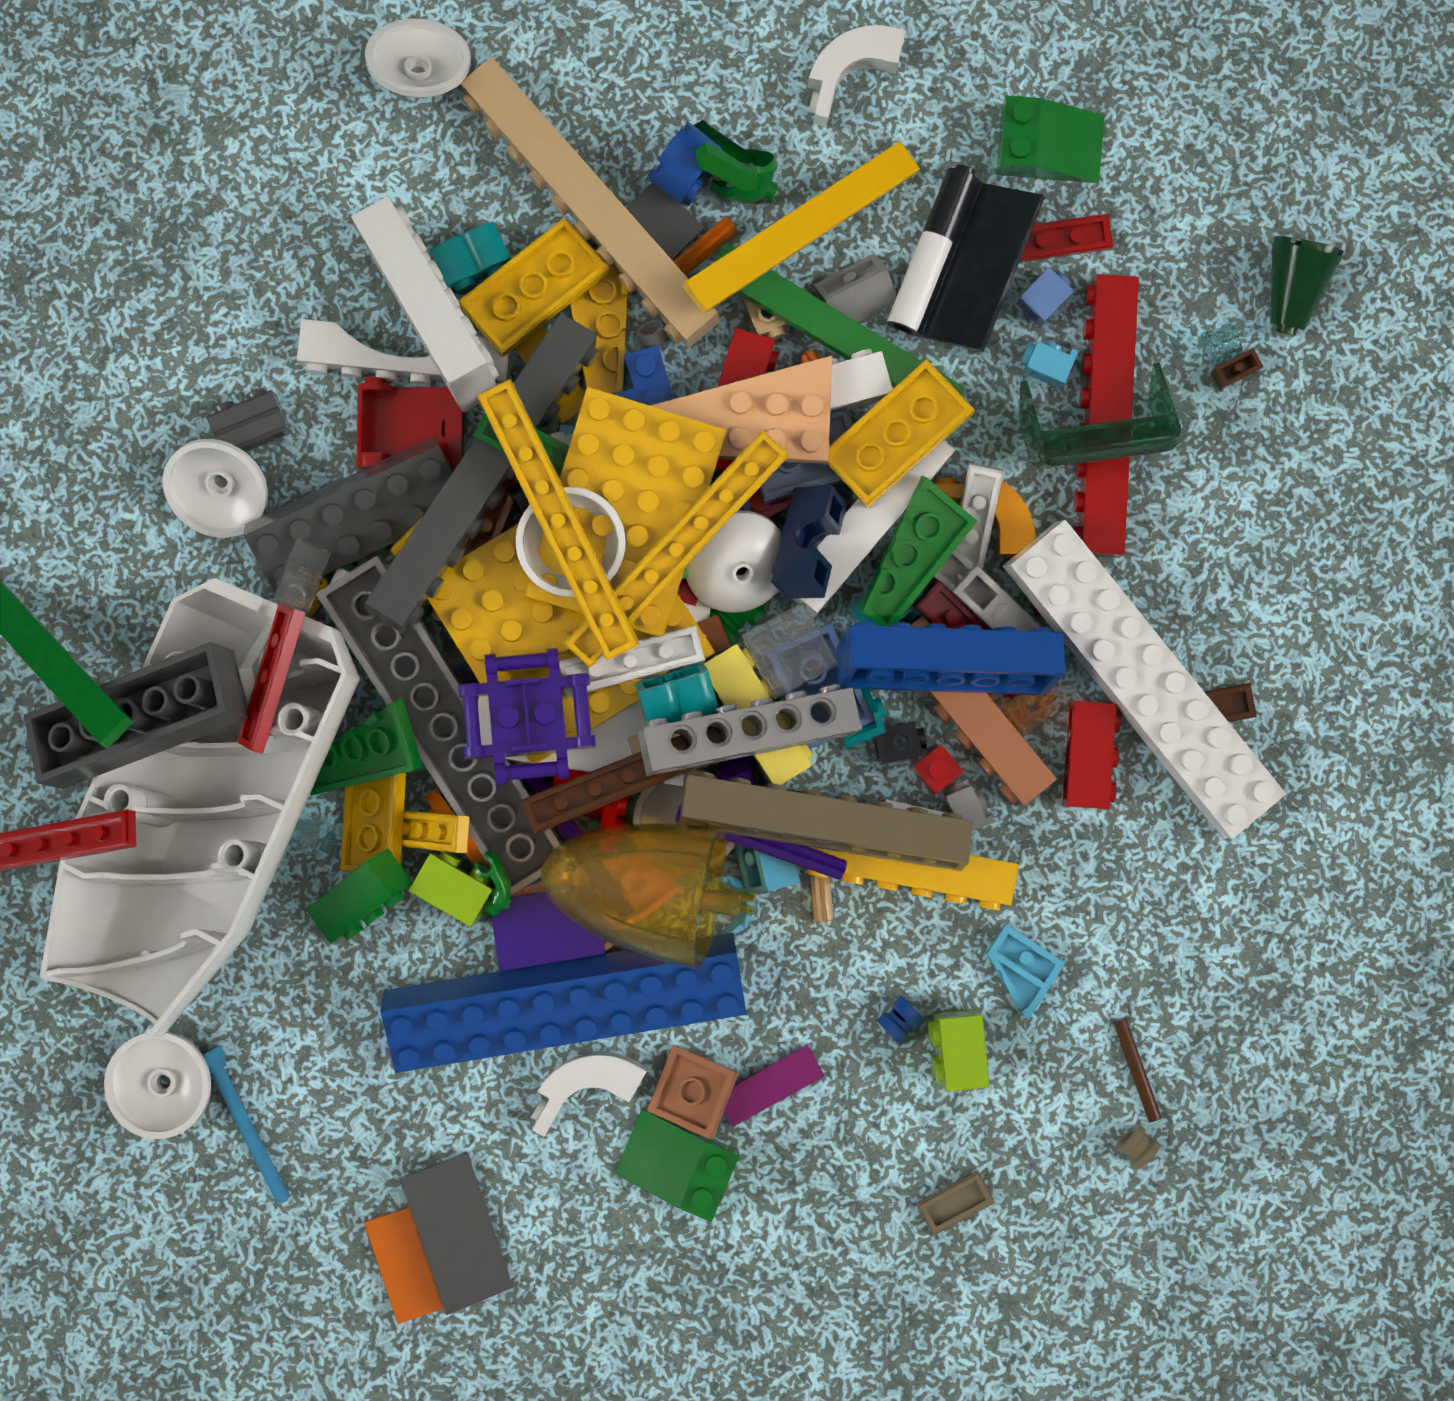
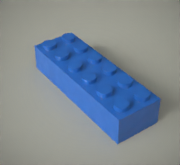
M860 621L850 625L836 648L837 684H840L842 689L852 687L853 689L1046 695L1066 674L1064 635L1061 632H1051V629L1045 627L1034 628L1030 631H1016V628L1012 626H1002L995 630H982L981 626L965 625L960 627V629L946 628L944 624H929L923 628L911 627V624L905 622H897L889 626H876L871 621Z

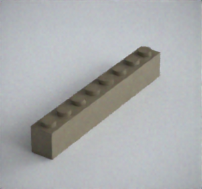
M696 772L694 775L688 774L684 784L679 826L962 871L969 863L973 821L963 820V816L956 813H943L941 816L928 814V810L920 807H908L906 810L893 808L891 803L883 801L865 804L857 802V798L852 796L840 795L835 799L823 797L822 793L816 790L807 789L798 793L787 791L785 786L779 784H766L765 787L751 785V781L743 778H731L730 781L716 779V776L711 773Z

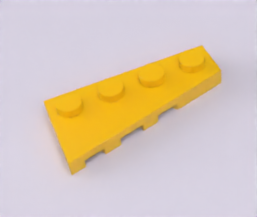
M614 264L610 266V273L569 304L572 319L597 334L595 348L599 350L598 354L588 368L584 365L582 366L585 387L587 389L588 386L610 394L623 391L628 289L618 278L621 272Z

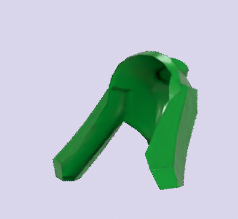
M705 120L694 124L696 128L722 147V149H719L712 144L704 143L695 150L698 168L724 180L717 181L712 179L710 190L721 197L739 203L752 204L759 200L771 203L778 187V183L772 181L778 166L774 155L768 151L742 148ZM742 163H754V166H745ZM729 183L734 187L729 189L726 185Z

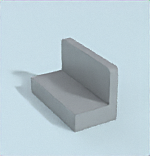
M875 254L813 284L820 300L856 322H860L893 305L897 297L888 269Z

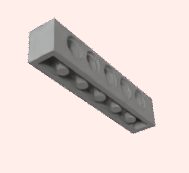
M840 684L820 688V694L807 696L806 691H798L785 695V701L772 703L771 697L762 698L750 702L751 707L738 710L737 704L717 708L716 714L703 716L702 711H695L681 715L682 721L668 723L667 718L648 721L645 723L646 728H643L637 734L646 777L852 736L862 730L853 688L841 689ZM813 706L819 707L824 712V723H819L812 718L811 708ZM778 713H783L789 717L791 721L790 730L782 729L777 724L776 716ZM743 720H749L755 724L757 729L756 736L751 737L743 732L741 727ZM707 727L719 729L722 734L721 743L716 744L708 739L706 734ZM672 734H681L686 738V750L681 751L674 748L671 743Z

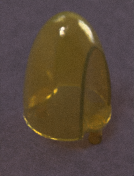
M640 823L586 832L570 838L552 850L542 864L540 876L544 891L555 907L589 933L622 949L645 957L698 970L701 969L707 958L718 914L730 915L736 918L739 913L752 916L755 906L741 904V901L756 902V893L754 892L749 893L725 889V885H723V870L726 859L725 831L723 828L700 825Z

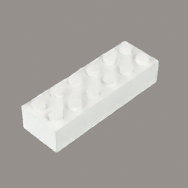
M387 196L352 215L351 218L368 252L462 413L480 404L477 395L497 386L495 379L500 376L492 363L493 360L485 345L480 343L477 338V333L467 315L464 316L461 311L460 304L450 287L446 286L434 260L430 259L421 237L417 232H414L403 207L400 205L395 208Z
M943 441L869 509L853 494L850 499L853 505L848 511H845L840 535L822 537L812 547L817 548L832 565L825 598H798L792 600L815 618L905 512L921 476H925L931 481L949 460L955 449Z

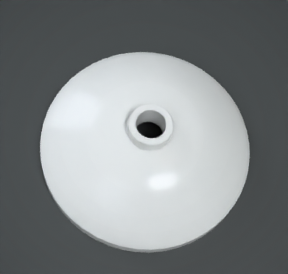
M403 19L381 27L370 37L365 49V62L370 75L386 89L407 97L428 98L444 94L463 82L470 70L471 54L466 41L452 28L427 19Z
M216 439L191 441L175 451L164 469L163 490L170 508L184 524L201 534L218 538L239 536L244 534L246 523L264 514L268 501L265 477L256 462L247 453L233 444ZM218 475L223 476L227 482L220 480Z
M564 487L572 505L583 508L595 516L607 515L613 522V530L606 536V549L602 564L610 581L618 571L625 553L626 538L622 521L613 506L597 493L579 487ZM529 505L519 521L516 533V551L520 564L528 577L540 588L559 596L575 597L566 577L550 570L541 560L538 550L544 532L531 505ZM545 573L554 575L558 581V586L546 581L540 575Z
M738 510L686 565L685 568L688 574L686 580L690 589L702 603L723 612H744L763 605L779 591L771 583V570L776 562L779 538L782 532L765 516L751 511ZM742 567L747 568V571H746L745 574H743V575H737V574H736V572H737V570H738L739 568H742Z
M166 1032L160 1037H152L143 1033L125 1042L114 1053L106 1069L104 1091L111 1113L124 1128L144 1138L165 1139L186 1131L202 1116L210 1098L211 1077L203 1055L187 1039L170 1032ZM162 1075L169 1077V1087L161 1085L160 1078Z

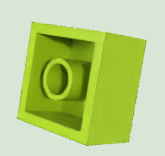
M441 851V853H430L408 891L469 927L474 926L484 914L483 906L495 887L490 877H480L474 868L471 871L462 866L464 859L453 852Z
M976 1009L933 1012V1021L927 1022L929 1042L933 1044V1047H936L937 1056L931 1057L933 1078H936V1082L940 1083L946 1092L990 1088L983 1015Z

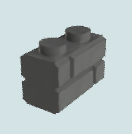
M265 388L246 394L247 400L235 405L233 401L221 403L213 408L215 413L206 416L216 440L233 444L244 452L292 433L277 394L272 390L266 391Z

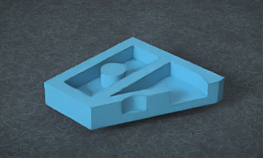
M1005 923L986 951L988 958L1022 1016L1029 1020L1065 965V962Z

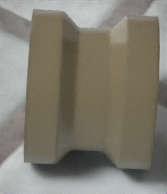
M1136 1124L1117 1142L1115 1149L1120 1154H1126L1130 1158V1164L1136 1169H1140L1155 1156L1161 1144L1156 1139L1145 1135V1129L1140 1124Z

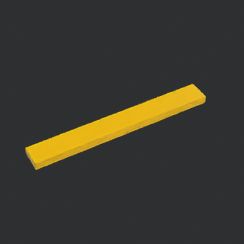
M899 141L685 281L682 285L704 315L911 178L920 170L919 166L901 141Z
M509 379L478 394L477 397L606 661L640 645L512 380Z
M764 430L754 438L614 588L630 624L643 613L790 455ZM587 620L563 643L589 668L603 655Z

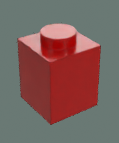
M942 744L937 745L911 766L912 770L932 794L939 793L964 772Z

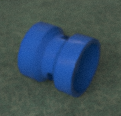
M900 996L893 1003L894 1008L889 1013H883L876 1021L902 1045L909 1038V1032L913 1028H919L926 1020ZM902 1016L906 1021L903 1022L899 1017Z

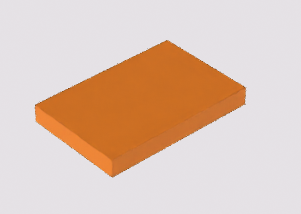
M407 1206L365 1221L364 1224L397 1323L400 1324L443 1309L409 1207Z

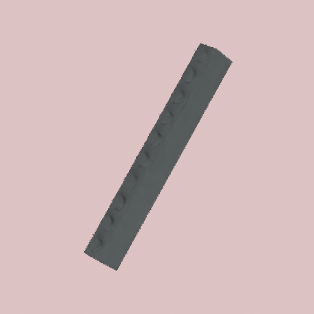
M562 312L513 383L534 427L539 430L545 422L548 424L553 422L561 408L558 402L564 393L568 396L571 395L580 380L576 375L583 365L588 368L592 364L599 351L595 348L597 334ZM478 438L474 440L365 601L367 612L402 634L408 626L414 628L424 614L425 610L421 606L427 597L434 598L438 594L445 581L441 578L448 566L452 569L455 568L464 554V550L461 547L466 539L469 537L473 540L482 528L484 521L480 518L487 508L493 510L497 506L503 495L500 489L505 481L508 479L512 482L515 479L516 475L504 452Z

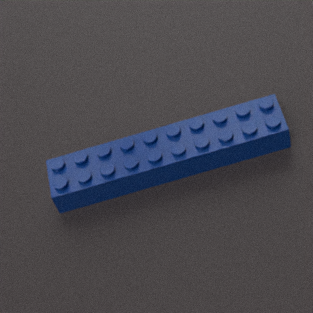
M734 933L384 990L380 1011L395 1073L747 1015Z

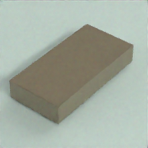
M978 1170L916 1202L933 1236L995 1203Z

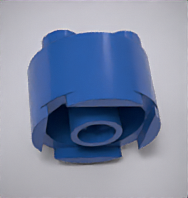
M687 122L684 130L680 129L659 157L658 161L661 164L656 170L652 169L647 179L680 205L684 202L690 206L704 184L701 178L705 175L710 179L713 175L698 168L695 150L704 143L712 144L719 149H722V147L690 122Z

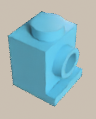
M1037 341L1036 344L1028 342L1020 360L1026 364L1022 373L1061 389L1067 381L1079 351L1072 349L1069 354L1062 352L1063 347L1051 341H1044V343Z

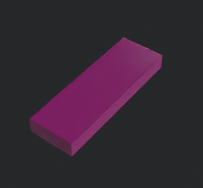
M808 1044L734 1085L724 1110V1114L732 1127L824 1077V1073Z

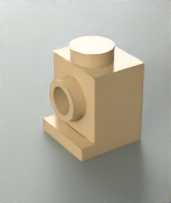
M742 297V305L755 334L775 340L787 334L785 329L790 328V325L775 316L771 318L763 317L761 314L762 308Z

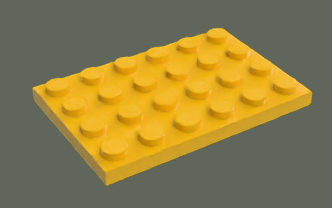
M587 386L560 480L563 487L584 488L602 496L613 506L622 521L626 546L622 563L610 580L614 589L710 487L727 429ZM573 505L602 565L606 549V536L612 532L613 522L607 515L595 516L591 512ZM543 533L538 550L542 562L551 571L565 576ZM684 569L631 624L633 629L658 637L665 634ZM550 573L540 575L546 581L558 586V581L554 575ZM531 579L529 580L525 596L583 614L575 597L552 594L540 588Z

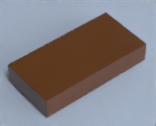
M1250 683L1204 691L1228 722L1257 717Z

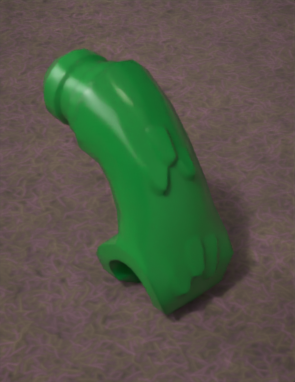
M489 850L484 855L491 866H486L482 861L477 860L475 862V872L480 877H490L494 882L495 887L483 906L484 912L492 917L497 916L501 910L509 908L511 902V883L499 855L495 851Z

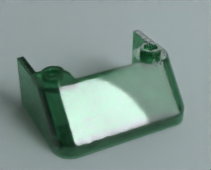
M1154 363L1152 366L1148 398L1151 417L1041 431L1028 381H1020L1018 418L1030 462L1038 468L1051 469L1155 455L1177 447L1180 442L1181 425L1160 363Z

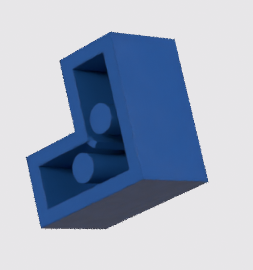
M658 345L624 355L633 389L615 393L614 395L649 406L673 400Z

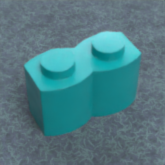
M493 221L475 227L461 236L448 239L430 249L432 257L443 275L446 286L450 287L453 292H457V294H464L473 290L476 287V282L489 277L511 260Z
M704 663L683 667L669 674L650 677L635 684L645 723L659 718H667L668 723L682 721L681 715L695 711H702L703 716H708L716 712L718 708L709 671Z

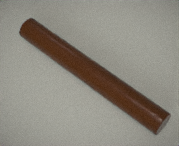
M1127 1018L1113 1021L1148 1122L1158 1121L1162 1116Z

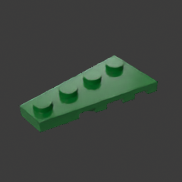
M921 476L859 607L860 611L879 626H889L899 621L978 522L927 477Z
M403 698L391 702L385 706V709L373 714L364 720L365 722L356 728L350 729L341 738L332 742L310 792L311 796L423 768Z

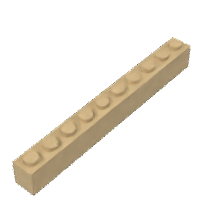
M492 56L463 80L460 85L465 96L461 99L474 115L478 112L483 115L487 120L484 126L496 140L500 137L503 138L509 145L506 151L518 165L524 162L531 170L528 175L533 183L541 191L546 187L554 196L550 200L555 208L563 216L569 213L576 221L573 227L586 241L591 238L599 247L596 253L609 267L614 264L621 272L618 278L631 293L636 289L644 299L641 301V304L653 318L659 316L666 323L664 330L674 343L678 344L681 341L689 349L720 322L719 314L715 308L704 315L701 313L682 286L688 280L687 276Z

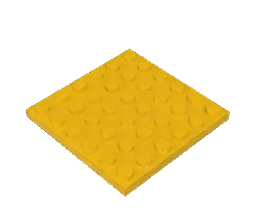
M518 524L462 557L454 569L448 566L441 577L445 581L438 594L434 598L427 597V600L479 683H487L485 654H496V657L547 653V649L558 648L559 661L577 657L563 643L586 618L582 613L525 596L530 578L523 570L516 551ZM677 593L665 633L696 625L706 660L713 656L715 651ZM633 629L638 640L654 637V635ZM548 667L497 671L498 682L549 677ZM675 670L589 692L588 704L591 730L639 701L635 687L636 683L650 677L669 674ZM561 689L566 738L576 737L573 697L565 698L564 690ZM554 753L526 755L530 763H539Z

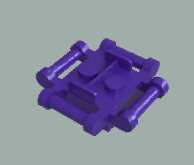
M558 648L547 649V653L496 657V654H485L487 683L458 685V695L463 698L467 747H463L464 759L493 757L496 785L507 784V780L548 776H558V779L569 778L567 750L596 747L595 735H591L587 693V686H590L589 674L580 673L560 676ZM548 667L549 677L498 682L497 671ZM572 688L577 736L566 738L561 689ZM478 696H488L492 745H481ZM556 753L557 761L509 766H506L505 757Z

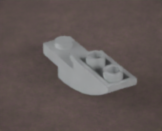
M958 549L954 550L934 575L935 579L940 580L990 630H995L1002 626L1015 627L1016 631H1030L1034 628H1040L980 567L968 560Z

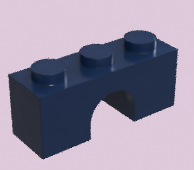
M832 485L794 487L791 502L787 506L784 530L779 538L776 562L771 570V583L786 599L825 598L832 565L817 548L812 547L816 541L824 536L840 535L847 506L846 501Z

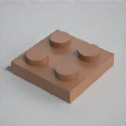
M672 1045L647 1111L703 1137L714 1139L739 1072L679 1045Z

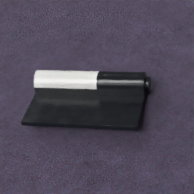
M957 164L955 168L947 169L886 323L890 327L912 336L984 352L1045 197L1043 194L982 183L975 176L976 172L972 168Z

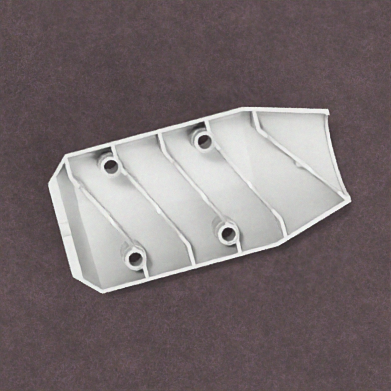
M213 578L172 598L142 668L212 642L234 650L239 669L265 625L273 623L278 604ZM304 616L263 754L250 751L238 743V737L243 721L93 778L76 819L126 809L136 811L137 847L60 861L40 978L90 991L136 1011L154 1024L152 1028H147L145 1032L152 1037L163 1036L249 934L360 678L341 631ZM242 686V690H243V694H244V698H245L246 707H248L249 702H248V700L246 699V696H245V693H244V689H243V686Z

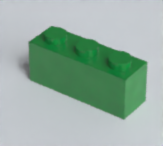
M389 848L364 862L306 910L330 944L341 937L348 941L364 930L361 925L362 922L368 926L384 914L381 907L385 906L388 910L403 900L405 896L402 891L413 882Z

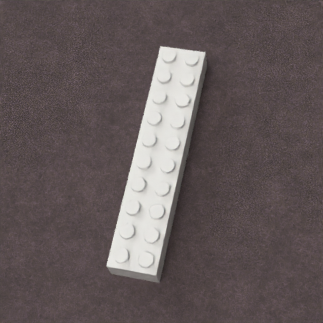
M1066 520L1053 523L1002 566L1055 632L1063 633L1064 644L1111 702L1117 704L1116 708L1221 836L1234 839L1286 795L1284 790Z

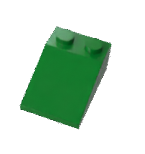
M1006 95L1001 107L996 175L1099 184L1104 115L1042 98Z
M642 1109L615 1171V1175L683 1211L712 1222L738 1161L739 1149L718 1140L703 1137Z

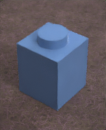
M1048 267L1020 296L1016 305L1041 328L1070 298L1074 290L1070 287V280L1062 272H1054Z

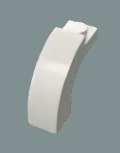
M884 25L858 27L841 34L823 49L811 69L808 81V88L820 91V93L813 91L809 112L815 114L813 124L827 127L835 90L841 80L849 73L859 69L871 68L896 74L906 30Z
M590 1052L565 1061L548 1075L537 1091L549 1098V1100L546 1102L541 1099L531 1118L537 1121L532 1130L545 1137L567 1098L585 1088H601L630 1102L648 1067L627 1056L612 1052Z

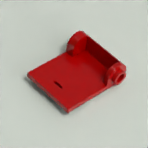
M366 377L365 383L358 384L356 469L363 470L437 436L453 470H455L463 458L464 412L462 413L448 387H394L386 384V379L380 377ZM444 422H445V437H444V435H443Z

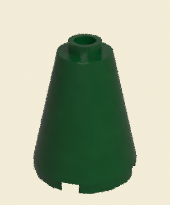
M1274 236L1272 242L1270 323L1277 325L1275 332L1296 336L1297 330L1306 329L1342 259L1344 250L1315 241L1302 239V241L1296 240L1293 243L1291 242L1292 237Z

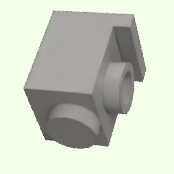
M967 779L948 787L950 793L943 796L949 812L962 815L963 820L973 821L972 831L995 822L993 815H984L983 810L988 809L980 789L974 791Z

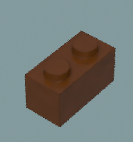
M1252 348L1215 367L1211 374L1221 391L1254 374L1264 366L1255 349Z

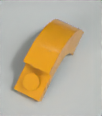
M965 470L962 474V484H957L956 478L948 477L936 478V483L934 484L955 502H961L968 470ZM1002 481L993 520L996 529V557L1013 558L1035 539V528L1031 514L1023 499L1011 486Z

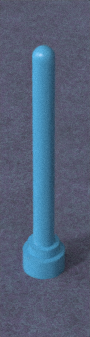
M221 1045L213 1048V1050L202 1054L208 1065L210 1075L213 1077L275 1200L278 1203H285L289 1198V1194L224 1069L227 1066L224 1059L227 1057Z

